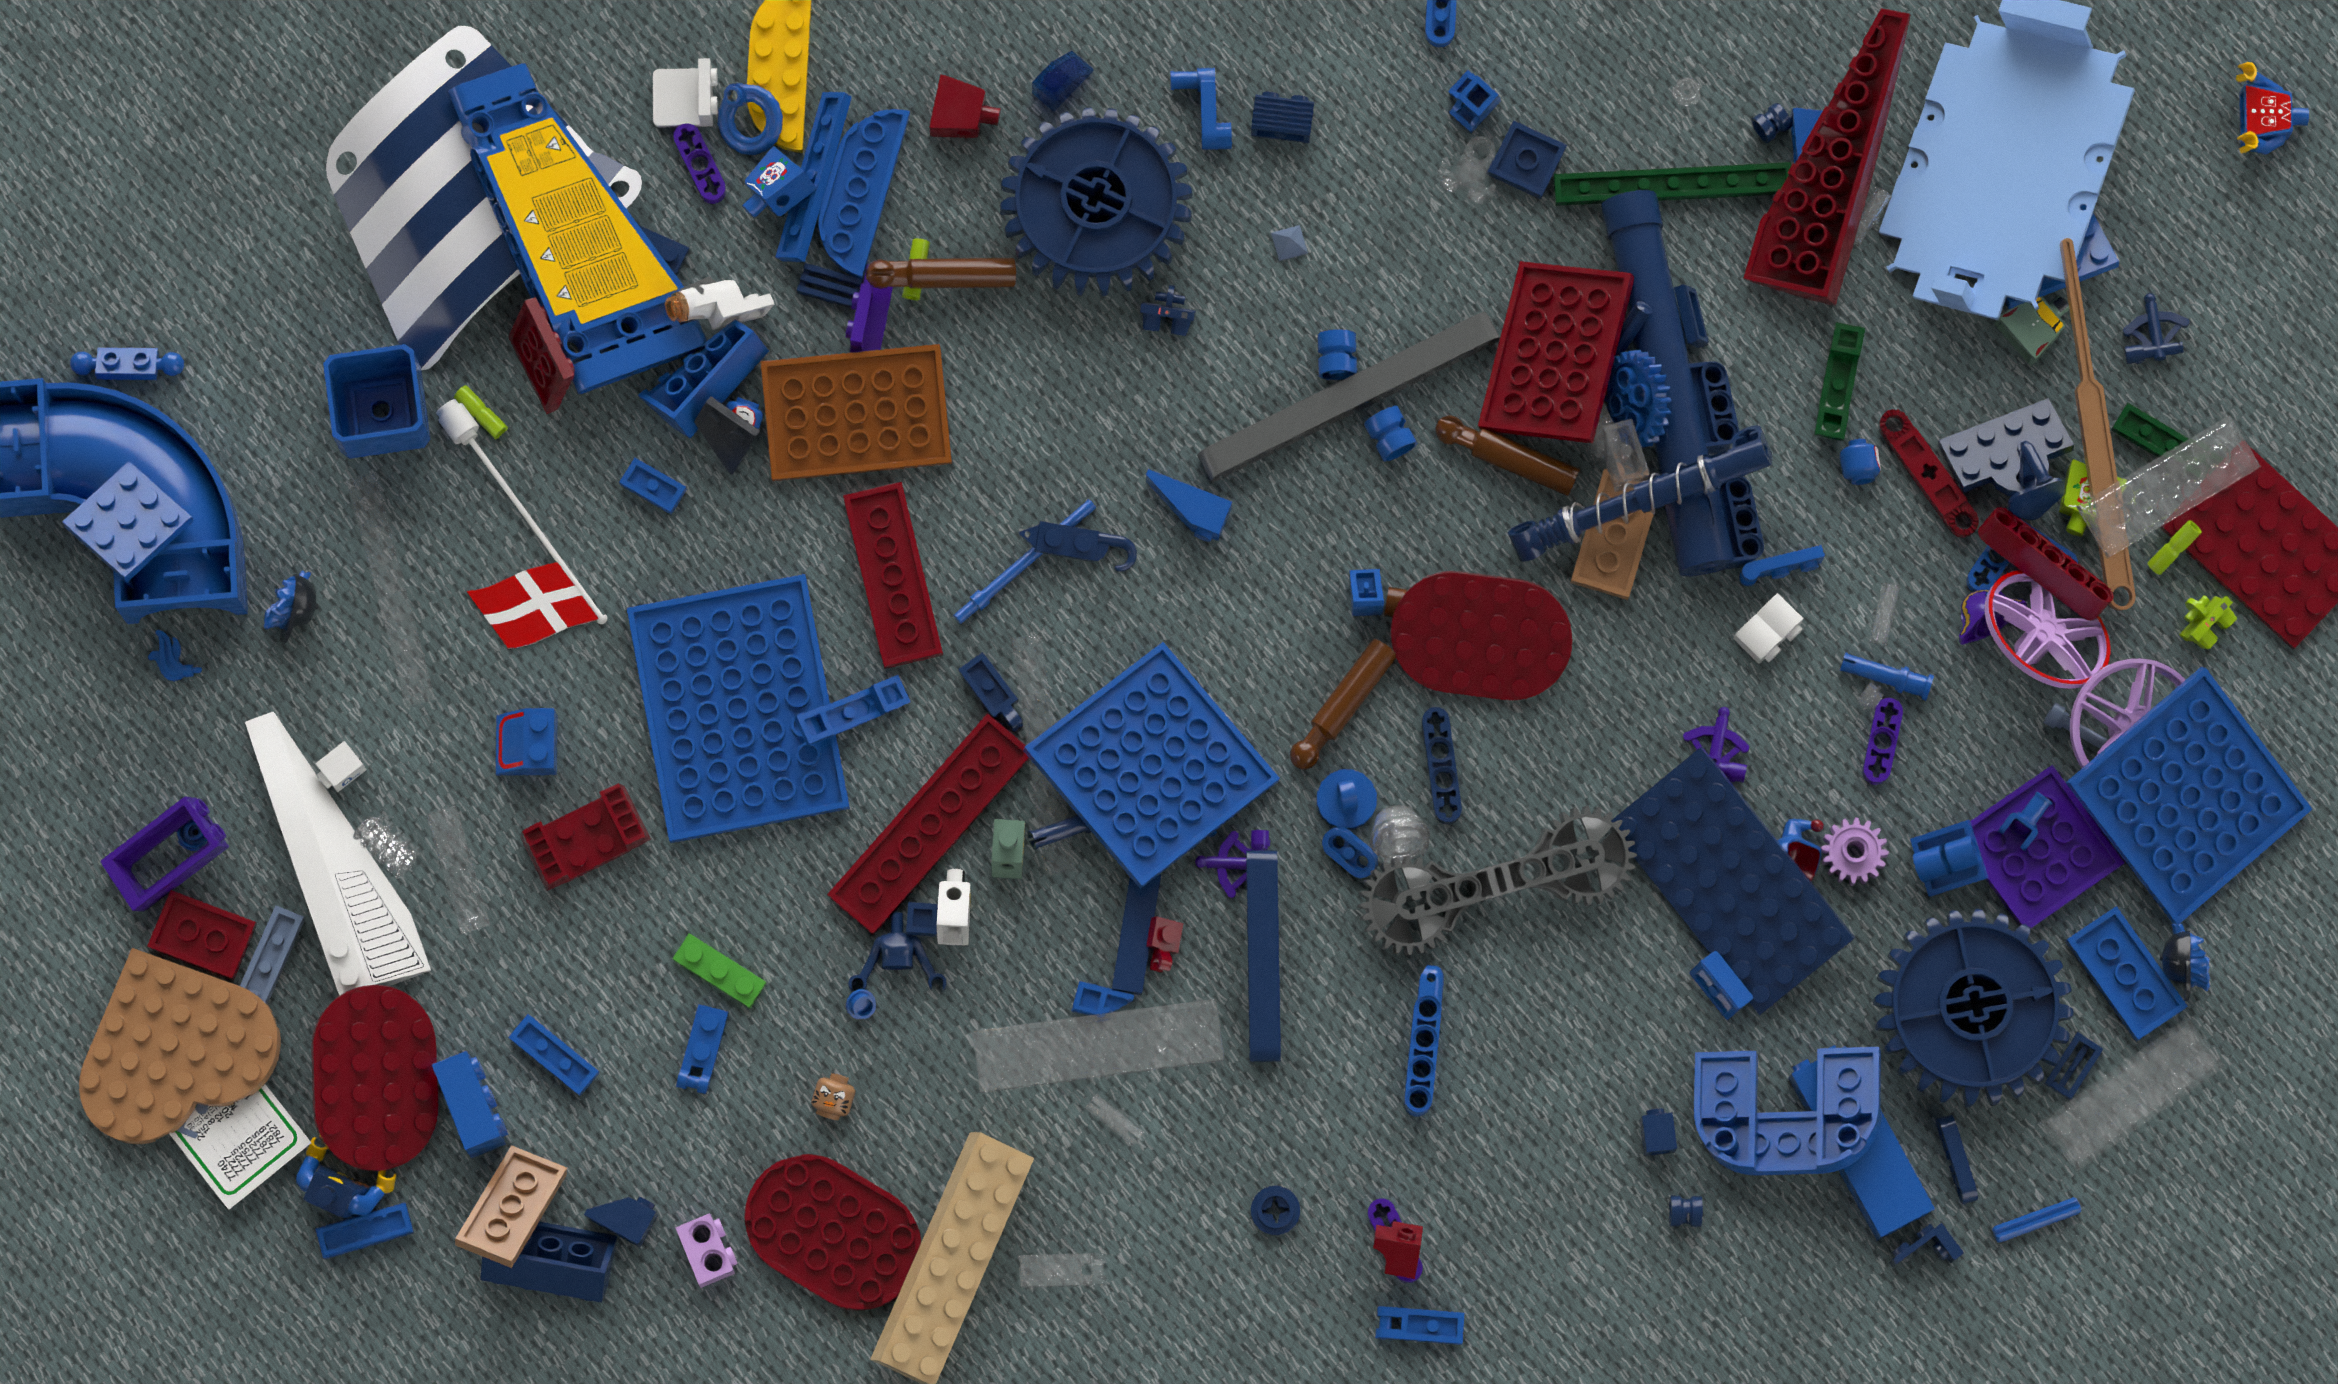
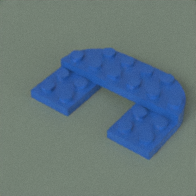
M1880 1047L1817 1049V1111L1757 1113V1051L1695 1052V1125L1710 1155L1721 1165L1734 1172L1746 1175L1823 1174L1835 1172L1858 1161L1870 1149L1878 1135L1882 1120V1112L1880 1110Z

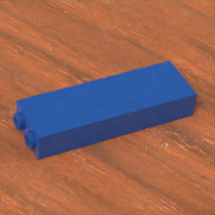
M1809 1059L1792 1067L1794 1072L1791 1073L1788 1079L1805 1110L1817 1111V1060L1810 1063ZM1882 1113L1880 1129L1870 1149L1858 1161L1839 1170L1877 1241L1930 1214L1935 1209Z

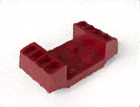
M618 783L599 792L600 798L544 826L540 821L521 832L520 838L546 891L572 881L651 840L624 785Z

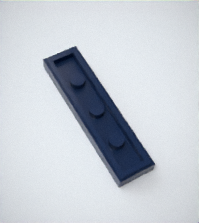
M1161 874L1141 889L1131 878L1129 879L1112 984L1113 990L1142 995L1150 949L1146 947L1151 917H1155Z

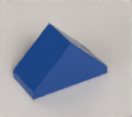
M1380 569L1349 570L1352 616L1382 615L1384 599Z

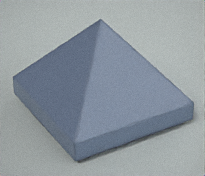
M1300 225L1271 233L1279 261L1308 254Z

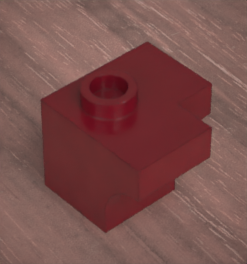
M1392 1221V1227L1376 1225L1373 1249L1380 1251L1385 1257L1384 1274L1415 1279L1423 1226Z

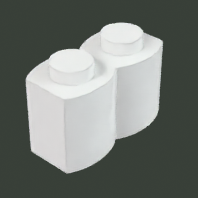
M1777 593L1735 634L1734 640L1758 664L1764 659L1770 662L1781 651L1778 647L1780 643L1786 638L1792 641L1802 631L1799 625L1804 618Z

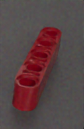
M1997 507L1979 527L1978 534L1983 542L2084 619L2094 621L2113 600V592L2105 583L2006 508Z

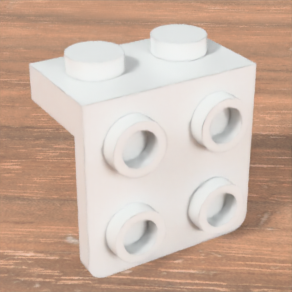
M710 58L698 59V68L657 69L653 72V123L656 127H678L685 123L693 124L696 127L713 126V115L718 114L717 97H713V86L718 85L717 68H712Z

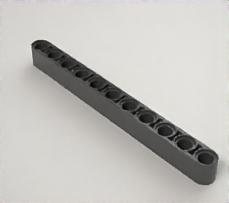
M1481 312L1204 448L1197 456L1210 481H1218L1221 479V475L1226 477L1248 466L1246 464L1248 462L1252 464L1273 454L1274 449L1279 451L1301 440V436L1305 438L1328 427L1327 423L1332 425L1354 414L1353 410L1355 409L1358 412L1380 401V397L1384 399L1407 388L1406 384L1408 383L1411 386L1433 375V371L1437 373L1460 362L1459 358L1461 357L1464 360L1486 349L1485 345H1489V347L1500 340V336L1487 312Z

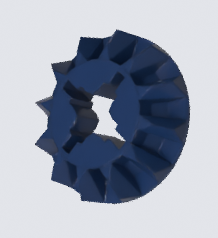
M1269 1186L1262 1189L1254 1197L1251 1205V1216L1255 1226L1265 1234L1278 1236L1289 1232L1297 1224L1300 1216V1204L1297 1197L1289 1189L1282 1186ZM1273 1198H1276L1279 1208L1289 1209V1211L1280 1213L1278 1223H1275L1272 1214L1262 1213V1211L1271 1208Z

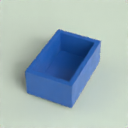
M464 1051L432 1064L464 1149L469 1156L474 1158L506 1145L504 1136L509 1134L499 1113L494 1114L492 1108L497 1107V1103L488 1085L483 1086L481 1080L486 1079V1075L477 1057L471 1058L469 1053Z

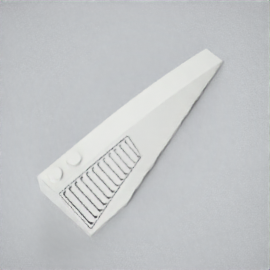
M274 711L246 721L245 724L273 808L339 995L353 988L366 985L391 986L431 971L411 913Z

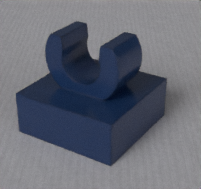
M908 902L906 935L937 937L938 904Z

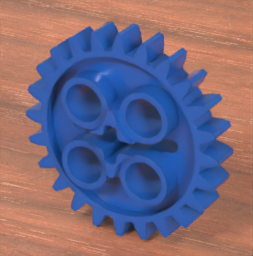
M1641 350L1621 352L1620 356H1615L1614 358L1615 363L1612 366L1606 390L1607 395L1604 398V401L1608 404L1604 412H1609L1610 414L1607 423L1614 424L1612 433H1619L1618 441H1625L1626 447L1642 448L1653 446V443L1660 441L1659 436L1665 434L1663 426L1669 425L1665 416L1666 414H1671L1670 409L1667 408V403H1670L1672 400L1666 397V392L1670 389V386H1664L1667 376L1666 374L1660 375L1662 365H1655V357H1649L1648 352H1641Z

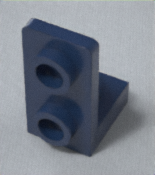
M1942 1223L1935 1228L1932 1224H1929L1916 1234L1919 1240L1909 1246L1905 1242L1892 1252L1895 1258L1889 1263L1894 1267L1931 1239L1935 1243L1932 1247L1938 1257L1943 1261L1947 1259L1950 1264L1963 1255L1964 1252Z

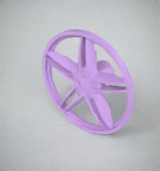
M2149 659L2117 661L2103 667L2092 675L2078 693L2070 718L2071 744L2081 768L2089 763L2080 739L2079 727L2082 709H2085L2094 718L2108 726L2110 738L2097 752L2100 754L2150 711L2155 672L2168 678L2177 687L2185 679L2169 666ZM2138 668L2135 682H2132L2126 709L2090 693L2101 680L2110 674L2123 669ZM2148 669V681L2145 688L2144 705L2142 706L2139 705L2145 672ZM2087 697L2116 712L2117 715L2111 718L2087 703Z

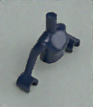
M896 912L891 914V933L876 938L859 975L852 976L849 979L848 985L850 991L853 992L852 984L859 980L864 983L863 989L867 990L866 980L878 961L880 951L882 953V969L907 970L913 969V952L915 950L916 957L929 978V989L932 991V982L935 979H940L943 981V991H945L947 982L942 974L935 972L919 938L913 935H906L903 932V913Z

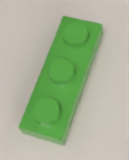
M690 933L672 958L676 963L749 1009L767 984L763 979Z

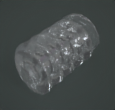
M383 813L377 817L367 818L356 829L353 839H361L360 845L363 848L370 847L369 853L372 856L379 855L378 862L380 864L388 863L386 869L390 873L396 871L395 877L400 879L415 864L421 848L417 846L409 850L408 847L412 840L408 838L401 842L399 840L403 834L401 829L392 834L391 830L394 826L392 821L383 826L382 822L385 818Z

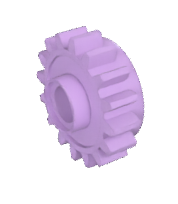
M1855 817L1852 825H1849L1848 821L1843 819L1841 821V829L1836 825L1830 828L1833 836L1825 834L1823 840L1828 845L1821 847V853L1827 854V856L1822 860V865H1830L1831 868L1828 874L1836 873L1839 875V883L1845 878L1849 879L1850 886H1853L1856 880L1860 879V882L1864 885L1868 881V875L1874 879L1878 876L1876 868L1883 869L1886 863L1880 858L1888 856L1889 851L1881 849L1887 843V840L1878 839L1877 836L1881 831L1880 828L1874 831L1869 829L1870 821H1867L1862 826L1860 825L1859 818ZM1850 845L1857 846L1861 850L1862 856L1860 858L1850 857L1847 853V847Z

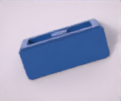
M1717 951L1702 959L1689 972L1727 1020L1753 999V995Z

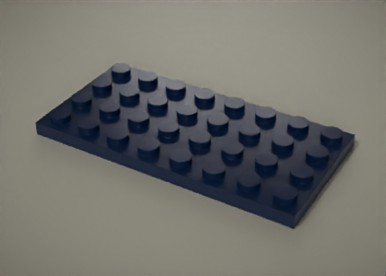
M1703 747L1696 750L1611 820L1612 823L1618 820L1623 821L1619 827L1620 831L1630 830L1625 840L1635 841V844L1629 847L1628 851L1637 854L1634 857L1710 954L1717 951L1753 995V999L1749 1003L1759 1015L1768 1010L1856 939Z

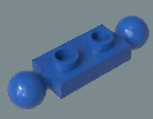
M98 348L97 357H92L84 351L75 353L70 360V366L73 372L78 375H87L95 369L96 378L102 380H157L158 370H162L168 376L180 374L184 369V360L181 355L175 352H169L162 358H159L158 348Z

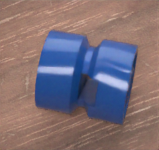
M1342 329L1320 332L1317 336L1318 353L1322 355L1318 359L1319 377L1325 380H1344L1356 374L1357 358L1352 356L1356 352V333Z
M1398 406L1384 409L1364 423L1371 439L1378 440L1375 447L1384 462L1394 460L1408 453L1418 444L1410 428L1403 427L1406 420Z

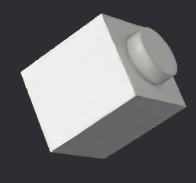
M345 741L315 763L320 770L316 774L327 789L333 786L337 792L367 770Z

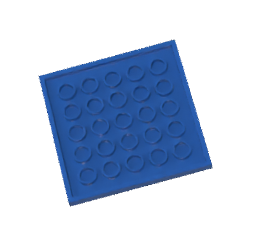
M1164 642L1026 745L1023 750L1140 889L1278 783L1280 779Z
M2200 667L2066 782L2067 786L2175 925H2179L2312 810L2311 806L2206 667Z

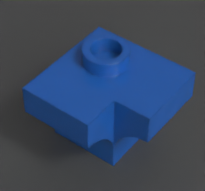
M1469 70L1448 91L1457 100L1449 114L1470 133L1501 102L1499 94L1478 75L1475 76Z

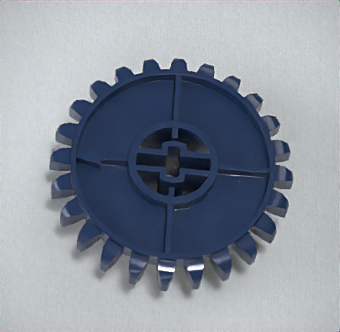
M1092 107L1084 108L1082 119L1074 120L1069 112L1061 113L1060 126L1054 128L1047 122L1041 123L1039 125V133L1042 138L1039 141L1032 137H1025L1021 141V148L1027 156H1012L1008 161V168L1018 173V176H1008L1001 181V191L1013 193L1015 196L1006 198L1001 202L1000 214H1017V217L1011 219L1006 224L1004 229L1005 236L1009 238L1024 234V237L1016 246L1017 258L1020 259L1035 250L1037 254L1032 263V274L1037 276L1049 264L1053 265L1052 282L1053 287L1056 289L1062 285L1069 273L1074 274L1075 290L1077 295L1081 296L1087 287L1089 277H1096L1097 286L1102 296L1108 295L1110 278L1117 275L1123 288L1127 292L1131 291L1132 269L1137 268L1147 280L1151 281L1154 278V269L1150 257L1153 255L1161 262L1169 265L1172 262V255L1164 241L1167 239L1179 245H1183L1185 241L1184 232L1173 222L1189 223L1192 218L1190 209L1185 205L1177 203V200L1192 199L1193 193L1189 185L1176 183L1175 181L1185 177L1188 170L1184 163H1169L1168 160L1176 155L1174 144L1164 143L1158 146L1156 142L1160 137V130L1157 127L1152 126L1142 132L1139 130L1138 116L1132 114L1125 122L1118 121L1117 110L1112 108L1107 109L1103 118H1096ZM1111 188H1112L1113 190H1115L1116 192H1118L1119 195L1116 194V193H1114V192H1112V191H1111ZM1097 199L1103 201V203L1098 201L1096 207L1089 206V204L1094 205ZM1073 212L1081 215V219L1074 215Z
M1975 909L1973 911L1970 922H1964L1962 915L1957 910H1951L1947 915V927L1943 928L1938 920L1930 917L1924 921V927L1928 935L1926 938L1912 930L1903 936L1906 944L1912 950L1910 953L1903 949L1895 948L1887 955L1888 959L1900 968L1898 971L1883 970L1877 976L1879 982L1893 988L1892 992L1881 993L1873 999L1874 1006L1891 1009V1014L1881 1018L1874 1026L1877 1031L1895 1030L1896 1036L1884 1047L1883 1052L1885 1054L1897 1053L1905 1050L1908 1054L1898 1068L1897 1072L1900 1075L1909 1073L1917 1067L1923 1070L1917 1084L1918 1091H1924L1937 1079L1942 1082L1940 1102H1947L1955 1093L1957 1087L1963 1088L1965 1107L1970 1108L1976 1102L1980 1089H1985L1990 1105L1996 1106L2001 1100L2002 1085L2006 1084L2010 1093L2017 1099L2024 1093L2022 1075L2025 1074L2036 1085H2039L2044 1080V1073L2038 1063L2039 1060L2051 1066L2058 1064L2060 1056L2050 1044L2051 1042L2066 1044L2070 1039V1033L2065 1028L2059 1026L2058 1021L2070 1020L2074 1016L2073 1008L2059 1002V998L2068 995L2072 989L2069 983L2055 981L2054 976L2063 968L2062 962L2060 960L2045 961L2043 955L2046 953L2049 944L2045 940L2038 941L2033 945L2029 943L2027 939L2030 934V927L2026 924L2021 925L2013 932L2008 929L2009 921L2008 916L2000 913L1993 924L1986 923V916L1982 909ZM1959 985L1961 991L1959 997L1946 1000L1949 989ZM1969 1001H1971L1972 1008L1994 1003L1997 1005L1983 1008L1976 1017L1973 1015V1010L1948 1015V1012L1962 1010ZM1998 1018L1995 1029L1985 1033L1983 1024L1987 1020Z

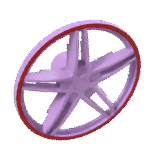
M2021 570L2003 575L1990 588L1985 600V617L1989 631L2004 655L2027 675L2054 687L2073 689L2083 687L2092 675L2108 665L2111 653L2110 640L2100 616L2094 621L2082 618L2057 619L2052 594ZM2031 582V609L1998 593L2009 584ZM1994 611L2003 615L2004 620L2025 631L2014 645L2015 652L2009 647L1999 632ZM2096 636L2099 655L2097 664L2092 671H2090L2086 662L2070 641L2084 640L2085 637ZM2049 651L2065 671L2069 670L2076 679L2054 678L2034 669L2030 665L2037 664Z

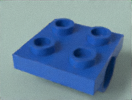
M1970 820L1910 839L1914 850L1913 861L1920 880L1925 883L1929 897L1989 878Z

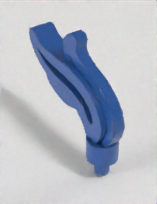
M156 630L155 633L159 637V651H152L148 655V659L157 662L165 678L175 682L184 677H193L194 673L202 672L201 667H194L193 664L182 665L179 661L181 655L179 641L173 637L174 644L172 645L171 639L166 633Z

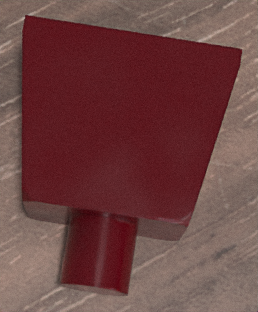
M940 74L929 126L930 136L977 138L981 123L998 126L1001 108L985 106L986 91L984 89Z

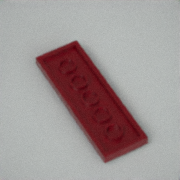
M902 482L843 495L884 669L943 656Z

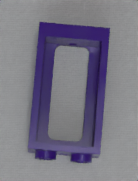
M183 797L100 861L132 911L144 912L170 893V890H174L229 848L224 840L226 838L225 832L217 823L212 822L208 816L210 813L209 808L201 799ZM194 820L207 839L206 845L146 890L143 889L131 871L132 865L188 822Z

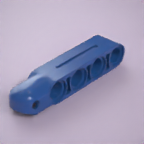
M1427 965L1420 976L1418 996L1412 1014L1404 1108L1410 1115L1415 1117L1425 1115L1429 1111L1433 1100L1444 987L1443 971L1435 965ZM1432 978L1434 981L1429 982L1427 979ZM1425 1003L1434 1006L1436 1013L1432 1017H1424L1420 1014L1419 1007ZM1419 1034H1428L1432 1038L1433 1043L1429 1047H1420L1416 1042V1037ZM1417 1064H1424L1428 1067L1430 1074L1424 1078H1419L1414 1075L1413 1067ZM1414 1094H1421L1426 1099V1105L1422 1108H1415L1411 1105L1409 1098Z

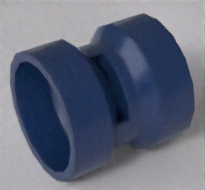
M1779 103L1768 107V111L1765 114H1758L1751 119L1754 130L1765 143L1774 140L1777 133L1786 132L1792 128L1789 115Z
M1677 1195L1670 1196V1226L1679 1227L1681 1224H1689L1691 1227L1702 1226V1196H1692L1690 1199H1683Z

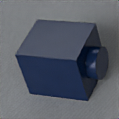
M1664 1109L1647 1110L1646 1115L1641 1116L1639 1120L1644 1156L1675 1153L1677 1142L1673 1112L1665 1113Z

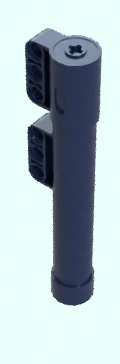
M1636 190L1608 198L1602 202L1601 208L1607 237L1612 241L1618 272L1632 273L1634 276V283L1626 311L1627 316L1638 301L1647 303L1652 309V313L1634 337L1633 345L1634 350L1648 352L1649 357H1655V365H1662L1660 375L1666 374L1667 376L1664 386H1670L1669 391L1666 392V397L1672 400L1670 403H1667V408L1670 409L1671 414H1666L1665 416L1669 425L1663 426L1665 434L1660 435V441L1654 443L1660 473L1664 474L1677 469L1679 463L1688 465L1696 462L1698 456L1725 451L1732 445L1733 436L1739 432V426L1725 367L1715 361L1692 364L1689 362L1661 231L1663 222L1657 194L1650 190ZM1705 374L1710 375L1713 378L1714 383L1709 382L1706 379ZM1711 402L1719 406L1720 412L1713 409ZM1717 431L1723 432L1726 440L1721 439ZM1745 477L1724 483L1719 490L1713 492L1708 490V494L1702 491L1681 499V504L1676 501L1665 505L1677 568L1681 576L1692 577L1715 573L1725 569L1741 568L1746 563L1755 561L1764 551V542L1752 487ZM1730 488H1733L1737 491L1739 498H1736L1731 494ZM1736 516L1744 521L1745 526L1737 523ZM1742 545L1750 549L1751 555L1743 551Z

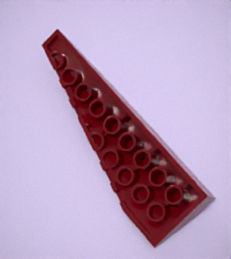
M1884 8L1880 9L1862 41L1861 49L1857 56H1854L1848 66L1849 70L1833 92L1832 100L1828 107L1825 106L1801 148L1803 151L1796 163H1793L1789 169L1786 181L1782 188L1778 189L1772 199L1774 202L1767 213H1764L1760 220L1743 277L1744 280L1807 300L1836 306L1867 199L1891 106L1911 16L1909 13Z

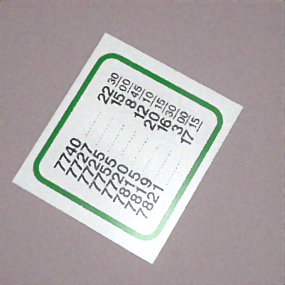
M266 1084L252 1096L248 1095L234 1102L233 1105L222 1107L208 1106V1111L205 1114H199L195 1107L184 1128L198 1133L196 1139L177 1131L169 1133L228 1210L311 1144V1141Z

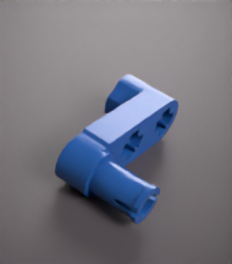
M1197 68V71H1170L1171 90L1197 89V92H1200L1202 150L1232 149L1231 123H1216L1215 68Z

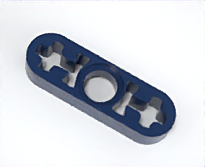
M1952 1115L1937 1118L1936 1127L1946 1159L1951 1161L1949 1168L1961 1204L1977 1201L1976 1185L1955 1119Z

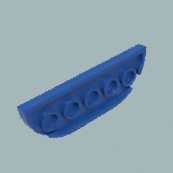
M889 109L873 113L874 115L865 118L859 123L856 122L846 132L838 146L820 207L819 232L826 253L841 270L862 280L910 118V111Z

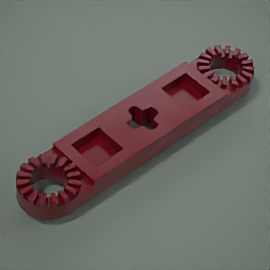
M1899 409L1886 411L1881 416L1878 424L1879 432L1950 532L1960 538L1971 536L1979 524L1977 512L1971 507L1965 495L1917 428L1913 426L1908 416ZM1889 418H1897L1902 423V429L1895 433L1893 431L1890 432L1886 427V421ZM1926 466L1928 470L1935 469L1936 472L1933 475V480L1930 477H1922L1923 467ZM1961 514L1968 516L1971 519V527L1964 530L1960 529L1955 524V518Z

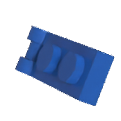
M1822 545L1746 563L1739 575V580L1744 586H1752L1758 578L1771 575L1772 579H1779L1790 574L1789 571L1799 568L1801 572L1815 570L1825 557Z
M698 1004L676 1087L682 1089L690 1087L697 1089L698 1093L707 1094L726 1026L728 1011ZM692 1067L703 1069L701 1077L690 1075Z
M1380 1306L1377 1307V1317H1380L1379 1328H1376L1375 1338L1462 1345L1465 1313ZM1392 1318L1401 1319V1330L1391 1329Z

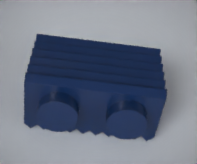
M1263 92L1262 95H1255L1251 136L1309 143L1314 102L1309 101L1308 97L1294 95L1291 99L1279 98V94L1275 92Z

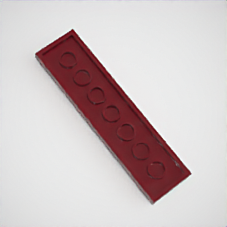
M987 713L829 891L827 897L874 936L891 917V914L898 909L1030 759L1023 751L1026 745Z

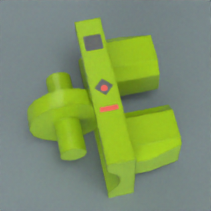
M2203 595L2199 601L2189 598L2185 602L2189 612L2184 616V619L2189 624L2179 635L2185 641H2193L2202 649H2210L2218 639L2210 630L2211 626L2216 623L2221 629H2227L2237 620V617L2230 609V605L2233 602L2228 596H2225L2223 599L2214 596L2210 600Z

